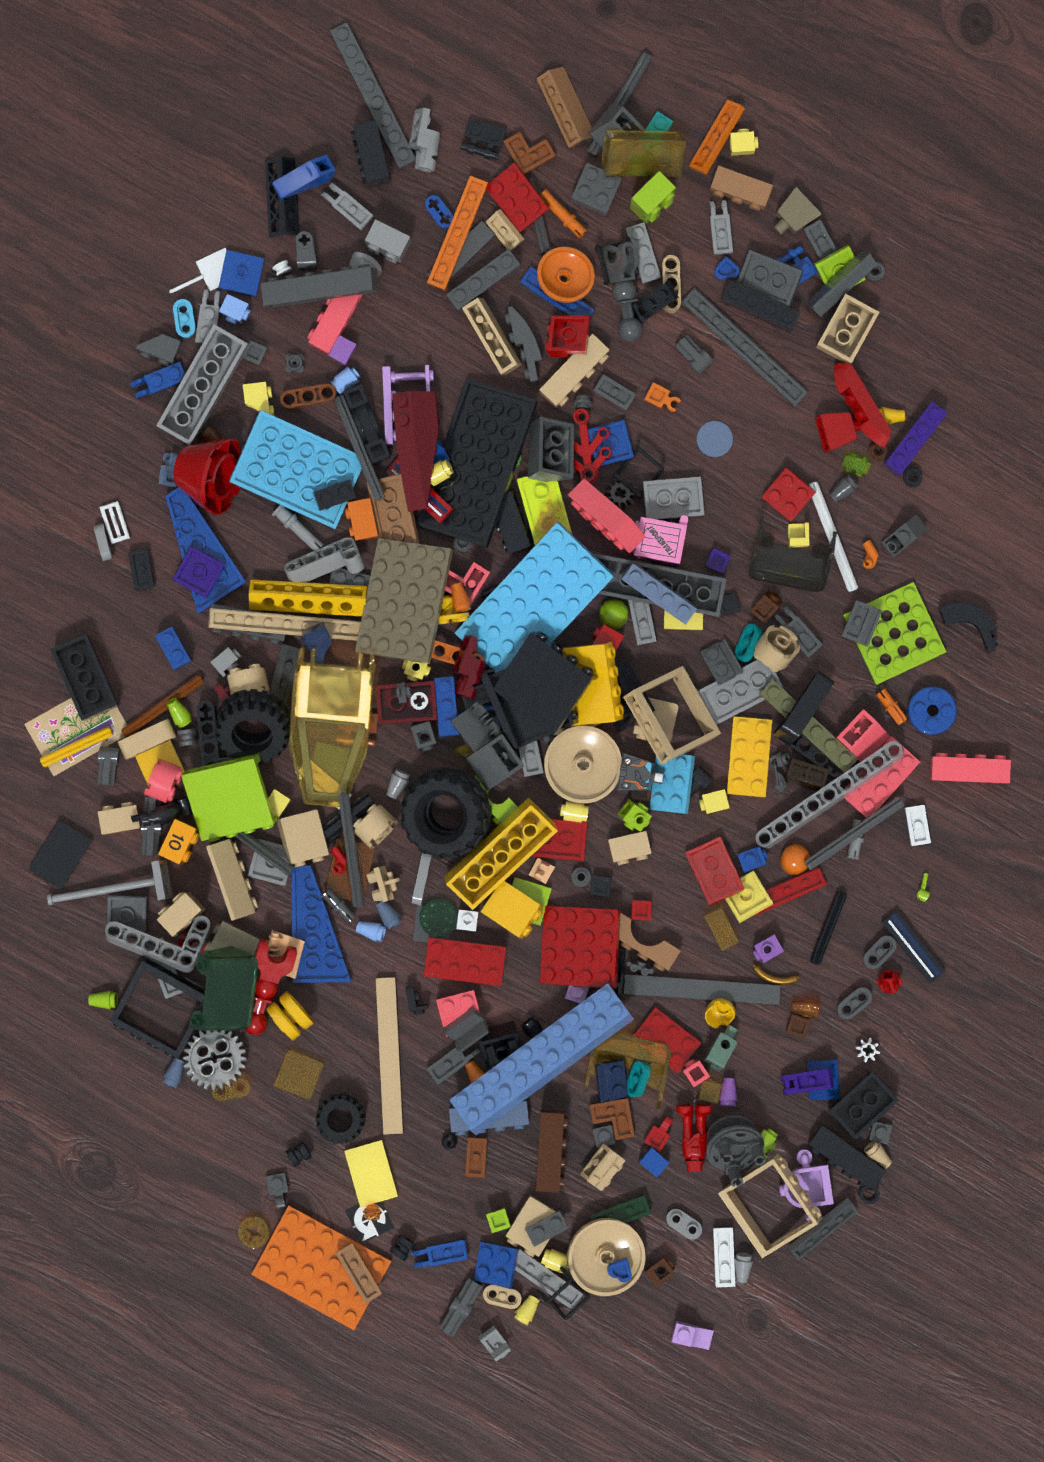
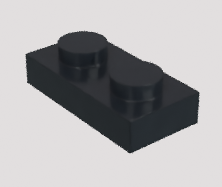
M350 480L313 492L319 511L356 498Z
M148 549L128 552L135 591L154 588Z

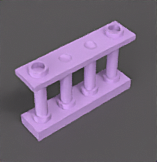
M425 365V372L395 373L391 371L390 366L382 367L386 446H394V441H396L395 429H393L394 411L392 410V394L399 392L392 391L391 383H395V381L426 380V391H430V382L434 381L433 370H429V365Z

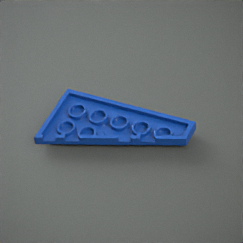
M312 866L294 867V871L291 874L292 937L303 940L305 943L296 979L293 978V983L352 982L323 898L320 896L321 892Z

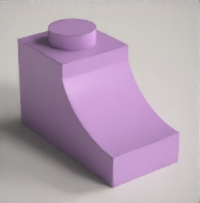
M675 1320L671 1342L709 1350L714 1330Z

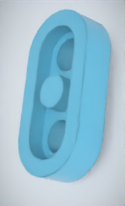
M180 299L173 306L176 331L180 337L190 338L196 331L193 307L188 300ZM186 307L187 311L185 313H181L180 308ZM189 326L190 330L188 332H184L183 327Z

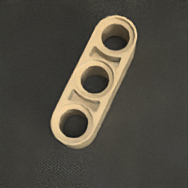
M667 255L662 262V284L668 280H674L677 284L674 290L679 298L676 299L677 306L675 308L666 306L664 310L668 313H676L681 305L680 262L675 255ZM670 260L674 261L676 267L668 269L665 263Z
M166 719L117 743L125 760H128L177 736L170 720Z

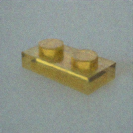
M722 908L704 916L721 951L739 943Z

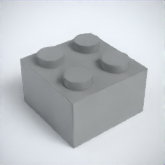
M375 219L365 239L366 247L369 248V252L375 255L381 253L386 256V260L396 264V262L402 263L411 244V238Z

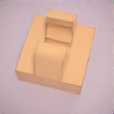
M537 858L529 875L546 884L555 867Z

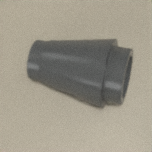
M849 475L843 476L829 495L837 503L839 500L856 492L855 489L858 485Z

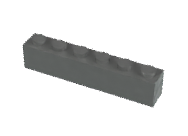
M370 264L358 265L356 269L342 267L337 272L323 270L322 274L317 275L314 272L304 273V277L289 275L285 276L284 280L270 278L267 279V282L261 283L263 306L267 308L379 292L377 269L371 267Z

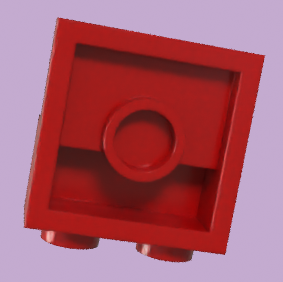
M551 316V323H548L547 326L549 340L545 342V350L551 358H569L570 354H587L590 316Z

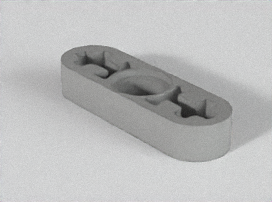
M422 853L412 904L421 905L432 857V855Z

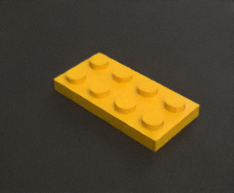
M733 716L726 794L766 797L772 720Z

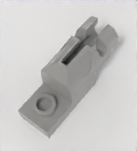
M420 108L415 110L408 148L418 150L416 151L415 169L429 173L435 171L436 161L432 157L438 156L440 133L427 129L431 120L429 116L430 109Z

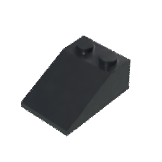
M514 1021L488 1028L489 1033L479 1040L487 1071L521 1047Z

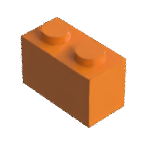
M367 498L348 502L345 513L346 518L351 519L352 526L349 527L350 537L355 538L356 542L379 538L371 499Z

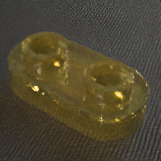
M236 1078L237 1083L233 1080L230 1081L231 1087L224 1084L225 1094L221 1095L218 1093L219 1086H217L216 1091L212 1089L211 1093L217 1101L241 1098L249 1093L250 1083L245 1078ZM238 1084L244 1085L243 1091L237 1089Z

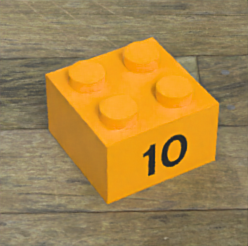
M174 819L158 855L177 864L188 862L192 854L189 850L192 844L196 845L200 837L198 828L181 820Z

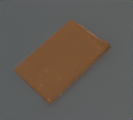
M336 838L334 847L338 845L346 855L344 839ZM355 842L364 902L368 883L367 874L370 873L375 846L373 849H370L366 844ZM332 855L326 888L330 887L340 899L352 901L348 865L344 873L336 875L333 872L336 858Z

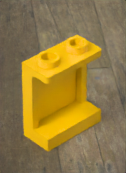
M503 881L495 889L481 912L522 939L530 934L532 930L531 925L535 920L538 921L543 914V906L506 881Z

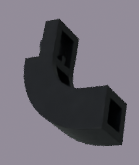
M953 603L938 609L944 627L959 622L969 623L978 630L986 653L996 650L997 640L995 635H991L990 632L996 630L997 627L992 618L981 608L968 603Z

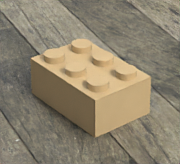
M845 294L816 348L843 363L851 364L880 312Z
M180 892L172 900L174 902L172 906H165L158 913L160 917L157 921L172 937L178 936L196 917L206 910L191 892Z

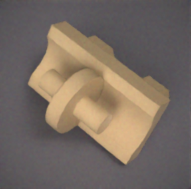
M386 865L373 868L374 871L367 874L368 882L370 884L377 882L379 887L378 890L372 891L373 900L386 902L395 899L393 891L397 890L396 882L401 881L400 877L394 879L393 872H387Z

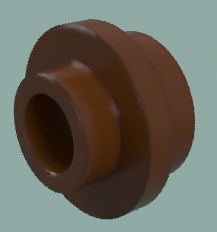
M874 442L870 445L868 453L873 460L881 461L886 458L888 448ZM876 448L881 449L880 455L875 454L874 450Z

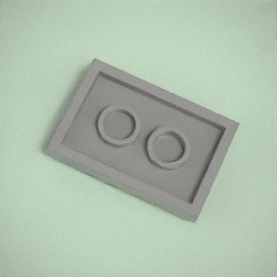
M701 477L642 482L646 518L660 520L681 518L683 515L687 517L704 516Z

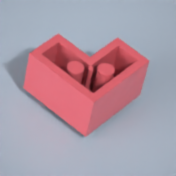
M474 562L464 579L449 570L445 592L452 595L451 585L462 583L471 603H473L490 576V572Z

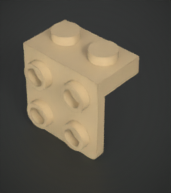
M649 698L655 709L653 714L667 739L671 742L678 705ZM636 723L632 734H636L637 739L647 741L639 724Z

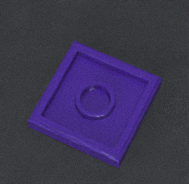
M190 546L172 580L207 599L225 564Z

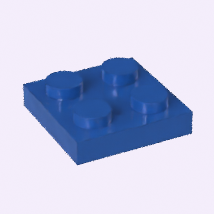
M480 1242L474 1281L512 1288L518 1248Z

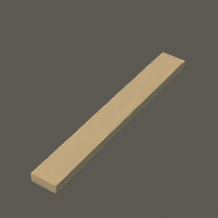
M210 608L208 628L303 636V630L324 622L331 639L357 641L361 621Z
M395 977L376 978L383 1135L403 1134Z

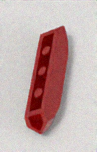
M848 363L835 364L834 379L837 389L845 397L846 404L854 412L855 419L861 424V430L873 442L885 447L890 438L891 429L853 365Z

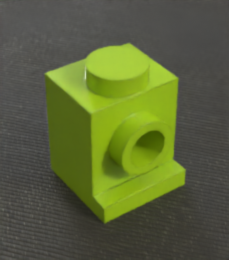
M770 1128L767 1131L765 1129L760 1131L764 1140L763 1153L765 1159L768 1158L765 1155L766 1152L771 1153L777 1145L775 1140L778 1134Z

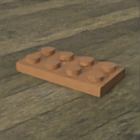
M401 474L379 479L385 494V498L380 501L374 500L367 483L378 537L420 544L413 512H408Z

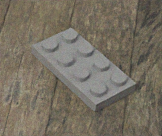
M756 660L743 667V673L736 675L735 678L719 686L717 682H714L698 690V693L708 708L714 722L719 724L764 701L765 699L759 693L772 679L783 688L777 674L760 660Z

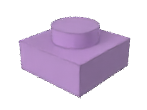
M569 985L565 999L582 1003L586 998L589 987Z

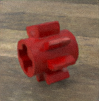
M885 970L881 973V978L877 979L881 992L885 991L888 994L896 993L899 991V986L903 985L899 972L895 973L893 970Z

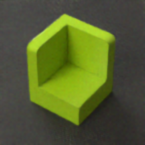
M505 1207L486 1214L492 1233L511 1227Z

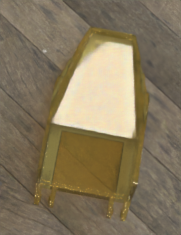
M300 647L293 679L289 751L297 773L304 804L340 807L338 795L340 793L350 794L367 756L372 719L375 655L371 654L369 657V668H362L363 653H359L358 666L349 667L315 663L316 649H312L310 653L311 663L303 662L305 650Z

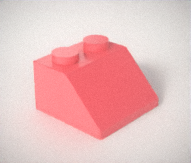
M474 989L436 999L443 1028L472 1007L480 1012Z

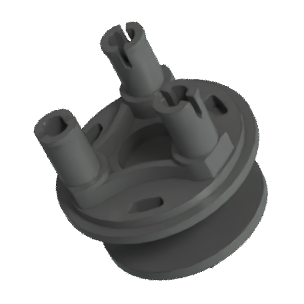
M740 1115L722 1117L710 1126L707 1132V1158L712 1166L725 1171L729 1175L730 1183L733 1187H735V1183L739 1187L743 1184L740 1174L741 1170L750 1167L754 1163L760 1166L766 1162L763 1153V1137L748 1118Z

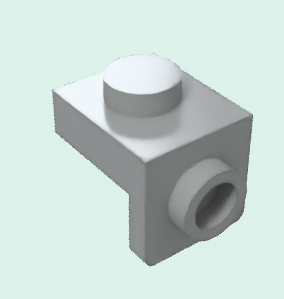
M492 1326L478 1337L495 1361L504 1358L511 1351L507 1341L495 1326Z

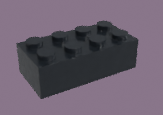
M88 634L50 649L81 721L84 722L119 707Z

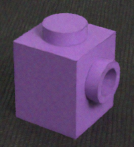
M774 934L753 945L755 950L752 951L757 961L761 960L763 963L784 952Z

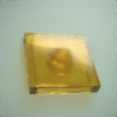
M288 1049L274 1086L310 1100L324 1063Z

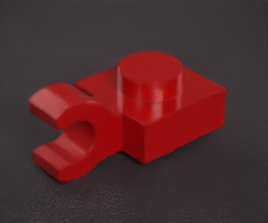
M665 1116L660 1127L653 1125L644 1142L661 1152L671 1136L666 1131L673 1122L672 1119Z

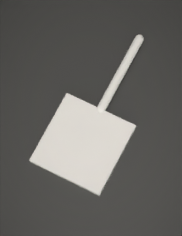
M226 248L196 261L202 275L171 289L169 292L174 293L203 278L209 291L218 288Z

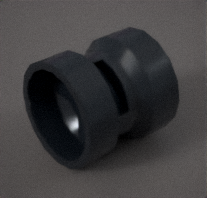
M303 1141L299 1142L296 1148H289L285 1151L294 1167L299 1166L303 1159L307 1161L312 1158Z
M400 1234L396 1245H393L389 1251L399 1259L406 1261L408 1253L415 1248L416 1244Z

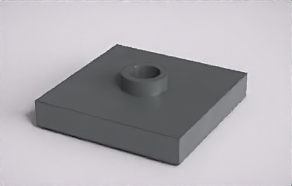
M109 894L107 924L115 921L147 934V896ZM112 929L109 934H119V931Z

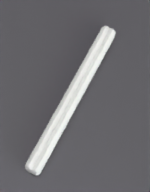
M818 482L810 483L809 486L816 491L812 497L847 590L849 592L854 591L858 586Z

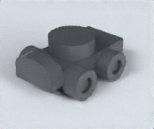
M637 960L635 964L628 961L626 964L630 966L632 972L641 970V974L647 976L649 973L653 974L654 971L653 967L648 969L646 968L647 964Z

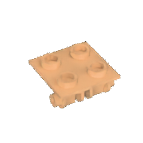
M272 930L271 935H269L268 954L272 957H280L285 953L288 946L296 947L297 955L293 970L285 975L296 979L305 941Z

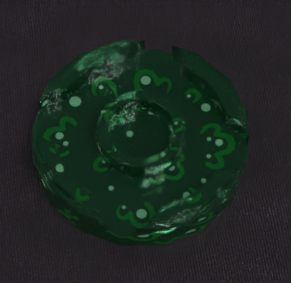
M438 898L425 903L420 911L419 920L421 927L427 934L434 937H443L455 929L458 915L453 904Z

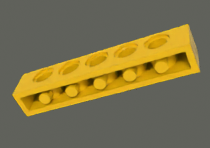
M250 580L249 610L362 616L364 605H366L367 586Z

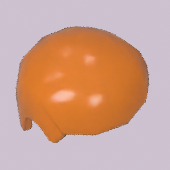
M789 845L784 849L780 858L782 869L789 875L803 873L807 869L804 861L810 857L809 852L802 845Z

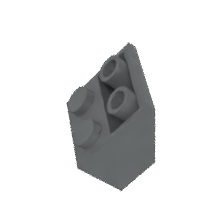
M611 104L588 134L612 159H615L635 147L647 131L624 106Z
M503 734L497 736L466 758V761L487 791L524 766Z

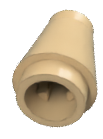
M871 1141L864 1148L865 1156L883 1169L891 1165L892 1160L879 1142Z

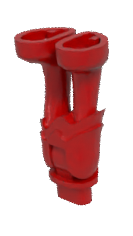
M695 1104L696 1133L692 1134L693 1105H676V1112L682 1116L683 1120L682 1152L685 1158L684 1162L687 1163V1172L703 1171L708 1132H705L706 1116L712 1112L713 1105Z

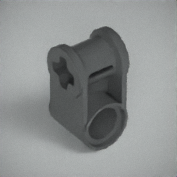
M302 231L296 236L298 270L317 268L314 239L309 232ZM304 236H306L307 239L310 240L307 242V245L305 246L302 242H300L301 240H303Z

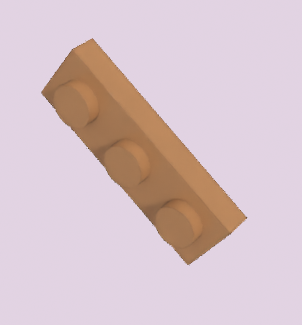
M353 1242L335 1253L365 1304L382 1294Z

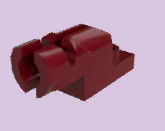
M471 635L464 636L452 672L461 675V677H458L455 694L468 699H474L477 690L472 685L480 684L485 667L484 661L472 657V654L476 652L478 647V638Z

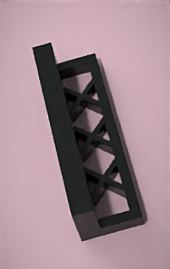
M281 156L265 160L269 237L282 235L297 236L299 234L297 194L281 200L278 193L273 191L272 182L296 169L295 158ZM276 163L277 168L275 173L272 172V164ZM276 202H278L279 207L277 212L274 211V205ZM278 221L280 231L275 232V224Z

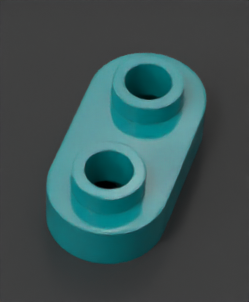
M749 624L744 628L734 652L738 660L748 662L752 659L755 644L762 636V629L759 626Z
M636 1061L632 1066L626 1082L627 1093L630 1097H640L644 1093L651 1073L650 1065L646 1061Z

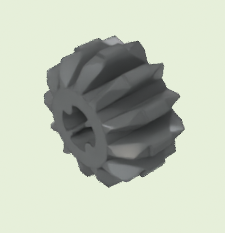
M614 478L612 479L614 486L610 483L606 485L611 491L605 490L604 494L610 495L607 498L610 501L612 500V503L618 504L617 507L621 509V504H623L625 509H628L626 502L634 504V501L629 497L635 498L637 495L630 493L631 490L622 482L617 483V480ZM620 489L621 492L625 491L626 494L623 495L624 498L621 499L620 496L616 497V490Z

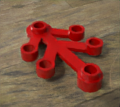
M578 409L574 412L573 418L579 424L581 445L574 441V451L583 457L584 465L575 460L574 457V468L580 472L581 481L585 479L590 484H593L598 480V469L606 459L612 456V450L609 447L601 448L600 455L593 463L591 456L602 441L610 437V431L604 427L600 428L597 433L598 435L590 444L587 426L590 414L585 409ZM581 414L586 415V418L583 421L580 420ZM603 430L607 431V435L605 437L601 436V432ZM605 449L609 450L608 456L603 455ZM588 471L593 473L591 478L586 476Z

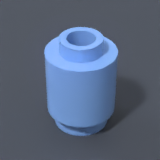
M346 367L333 377L334 380L331 383L338 393L341 394L343 391L359 383L358 378L360 375L354 367L351 369Z

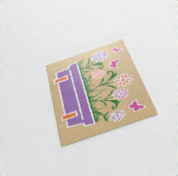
M72 698L24 724L42 757L105 727H110L113 733L112 737L49 765L48 767L53 776L98 752L100 746L107 747L123 738L124 735L121 730L127 726L117 707L84 722L81 721Z

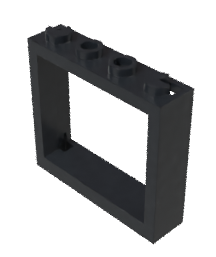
M145 957L110 1022L114 1023L113 1025L120 1030L125 1029L129 1031L132 1037L147 1041L150 1047L154 1049L160 1048L165 1051L168 1057L179 1059L214 994ZM144 971L202 1002L178 1048L120 1017Z

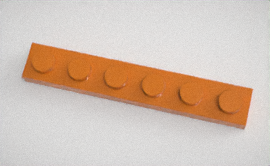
M473 176L469 177L427 284L446 291L487 189L488 182Z

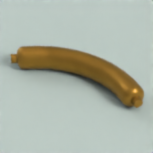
M752 965L753 971L769 983L788 985L798 982L799 976L777 977L768 974L759 965Z

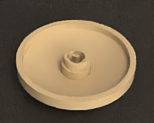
M575 726L562 731L552 740L545 754L544 770L550 786L558 795L574 803H592L607 796L617 785L622 757L617 744L606 732L592 726Z
M614 1218L596 1219L582 1226L573 1236L567 1252L568 1268L575 1282L585 1291L598 1296L617 1295L629 1289L640 1277L645 1265L644 1244L638 1233L629 1224ZM626 1257L632 1277L628 1282H621L618 1278L609 1276L607 1266L613 1261Z

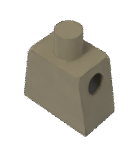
M796 187L777 211L776 215L780 221L773 227L780 235L788 228L792 233L796 234L802 228L819 219L821 212Z

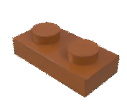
M468 1137L465 1177L485 1178L487 1138Z

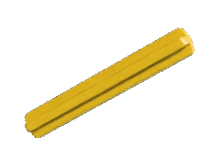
M105 727L41 757L40 762L43 767H47L112 737L113 733L110 727Z

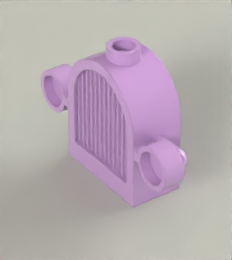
M806 1149L799 1150L796 1154V1159L802 1167L795 1168L791 1172L798 1177L799 1184L803 1190L809 1193L810 1200L814 1206L834 1204L828 1165L810 1166L809 1163L812 1161L810 1151ZM783 1182V1185H779L780 1196H785L791 1204L802 1208L786 1183ZM805 1212V1219L808 1221L810 1218Z

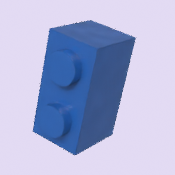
M170 627L155 635L173 670L177 671L192 662L174 627Z

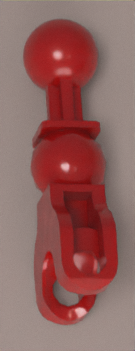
M262 938L259 940L254 954L256 966L260 970L259 977L256 979L253 987V999L256 1001L253 1011L248 1012L243 1018V1027L247 1033L259 1035L266 1030L268 1024L264 1014L267 1003L272 1004V997L278 991L280 978L293 970L297 955L296 947L288 946L282 956L272 957L268 954V940Z

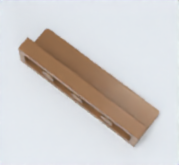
M564 67L548 70L536 78L568 147H574L584 140L591 139L592 137L588 133L592 126Z

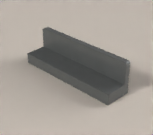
M863 249L815 293L807 303L821 317L878 264L872 258V255Z

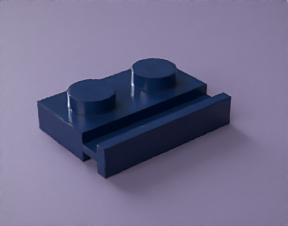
M617 1059L601 1064L596 1063L595 1071L599 1102L604 1103V1101L628 1098L624 1060Z

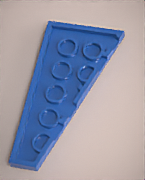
M178 487L165 497L182 559H184L190 546L225 564L207 599L191 590L197 614H200L212 606V604H215L245 584L246 581L190 497Z

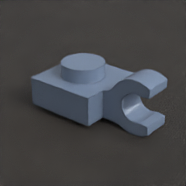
M164 453L163 461L165 465L160 467L159 485L178 488L173 477L174 465L178 454Z

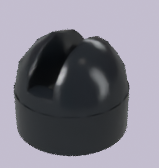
M453 1134L443 1136L442 1146L445 1149L451 1150L456 1147L457 1138ZM448 1137H452L450 1147L447 1146Z

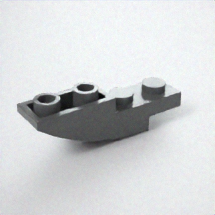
M512 306L508 307L505 318L506 323L511 324L512 331L509 332L510 343H514L515 348L523 346V349H520L522 361L526 360L527 368H524L526 380L530 379V384L538 383L535 363L542 362L538 344L522 316Z

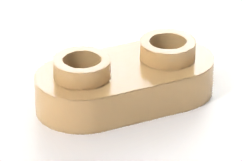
M490 1284L483 1291V1298L489 1304L508 1309H515L521 1304V1294L516 1289ZM491 1290L496 1291L495 1297L489 1295ZM514 1295L516 1299L510 1302L508 1297Z

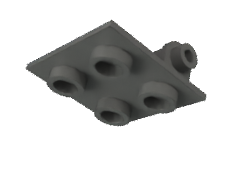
M480 701L474 703L469 709L451 721L473 752H476L503 732Z

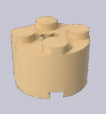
M772 625L767 628L755 644L753 654L757 660H760L769 667L771 671L778 672L785 669L798 654L800 645L798 646L796 642L798 639L791 630L784 626L778 628Z
M260 664L250 665L249 669L241 670V668L231 669L230 674L227 676L231 695L233 693L239 694V691L245 689L246 691L257 689L260 692L262 690L270 692L265 668H262Z
M373 804L367 810L368 815L364 819H358L353 825L355 828L354 833L370 849L374 848L372 844L375 842L380 844L392 832L393 828L391 826L393 823L396 825L398 823L382 805L377 806L376 804Z

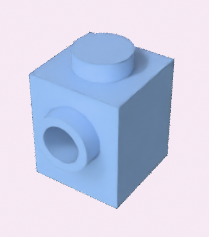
M227 294L219 312L226 317V321L236 325L237 322L242 324L243 320L246 321L251 310H249L250 306L248 303Z

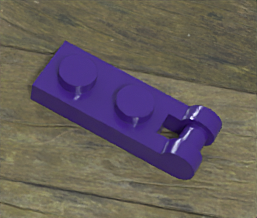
M831 1068L781 1075V1081L784 1082L785 1087L783 1089L784 1095L834 1087ZM791 1080H794L795 1087H792Z

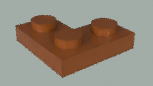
M518 132L503 141L514 163H517L524 174L556 157L547 139L529 148L522 134Z
M628 1098L589 1104L593 1124L612 1121L615 1140L635 1137Z

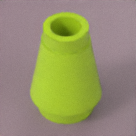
M176 698L167 702L166 705L175 725L182 728L192 721L191 713Z
M111 990L89 994V1006L110 1010L118 1007L119 999L117 992Z

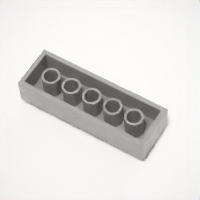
M213 324L156 426L188 445H193L250 344Z

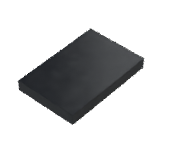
M59 820L32 862L29 870L62 890L93 840Z

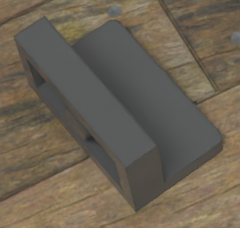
M473 1007L443 1028L444 1033L455 1041L456 1049L459 1053L489 1033L485 1015Z

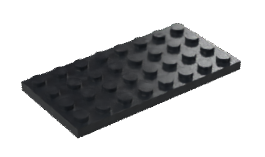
M466 379L443 445L454 473L450 475V478L436 486L431 484V488L454 510L442 523H439L426 510H421L416 523L417 526L488 548L539 401Z

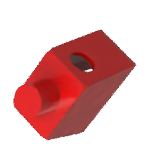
M849 412L822 414L814 418L824 454L856 440V432L861 431V424L857 420L852 421Z

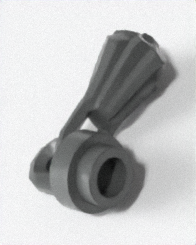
M779 752L769 757V765L775 770L774 790L784 792L787 788L780 768L790 764L788 753Z

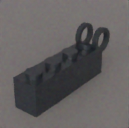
M820 1125L808 1142L811 1146L809 1150L817 1156L823 1154L827 1157L825 1160L834 1168L836 1165L843 1169L841 1173L851 1179L853 1176L858 1179L857 1184L861 1186L858 1192L860 1199L866 1204L876 1203L880 1197V1192L876 1185L886 1173V1170L826 1127ZM866 1188H873L875 1190V1195L872 1199L867 1200L863 1197V1192Z

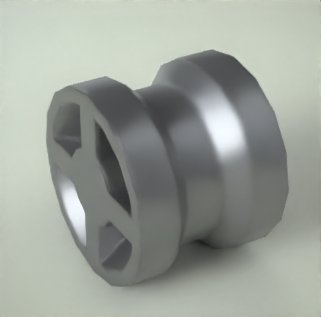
M197 730L177 731L180 737L179 747L199 744L195 736Z

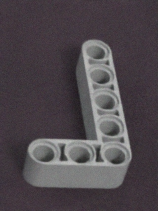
M205 916L196 917L182 948L115 921L106 925L105 935L107 941L114 945L187 973L194 969L210 933V920ZM205 924L207 928L204 930L197 929V925ZM112 929H116L119 931V934L112 936L109 932ZM133 936L137 938V941L129 943L127 939ZM197 941L199 945L193 948L189 946V943ZM147 944H153L155 945V948L153 950H147L145 946ZM166 951L173 952V956L167 958L163 955V953ZM184 958H189L192 961L189 965L181 963Z

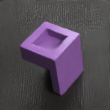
M339 335L329 356L346 367L357 345Z

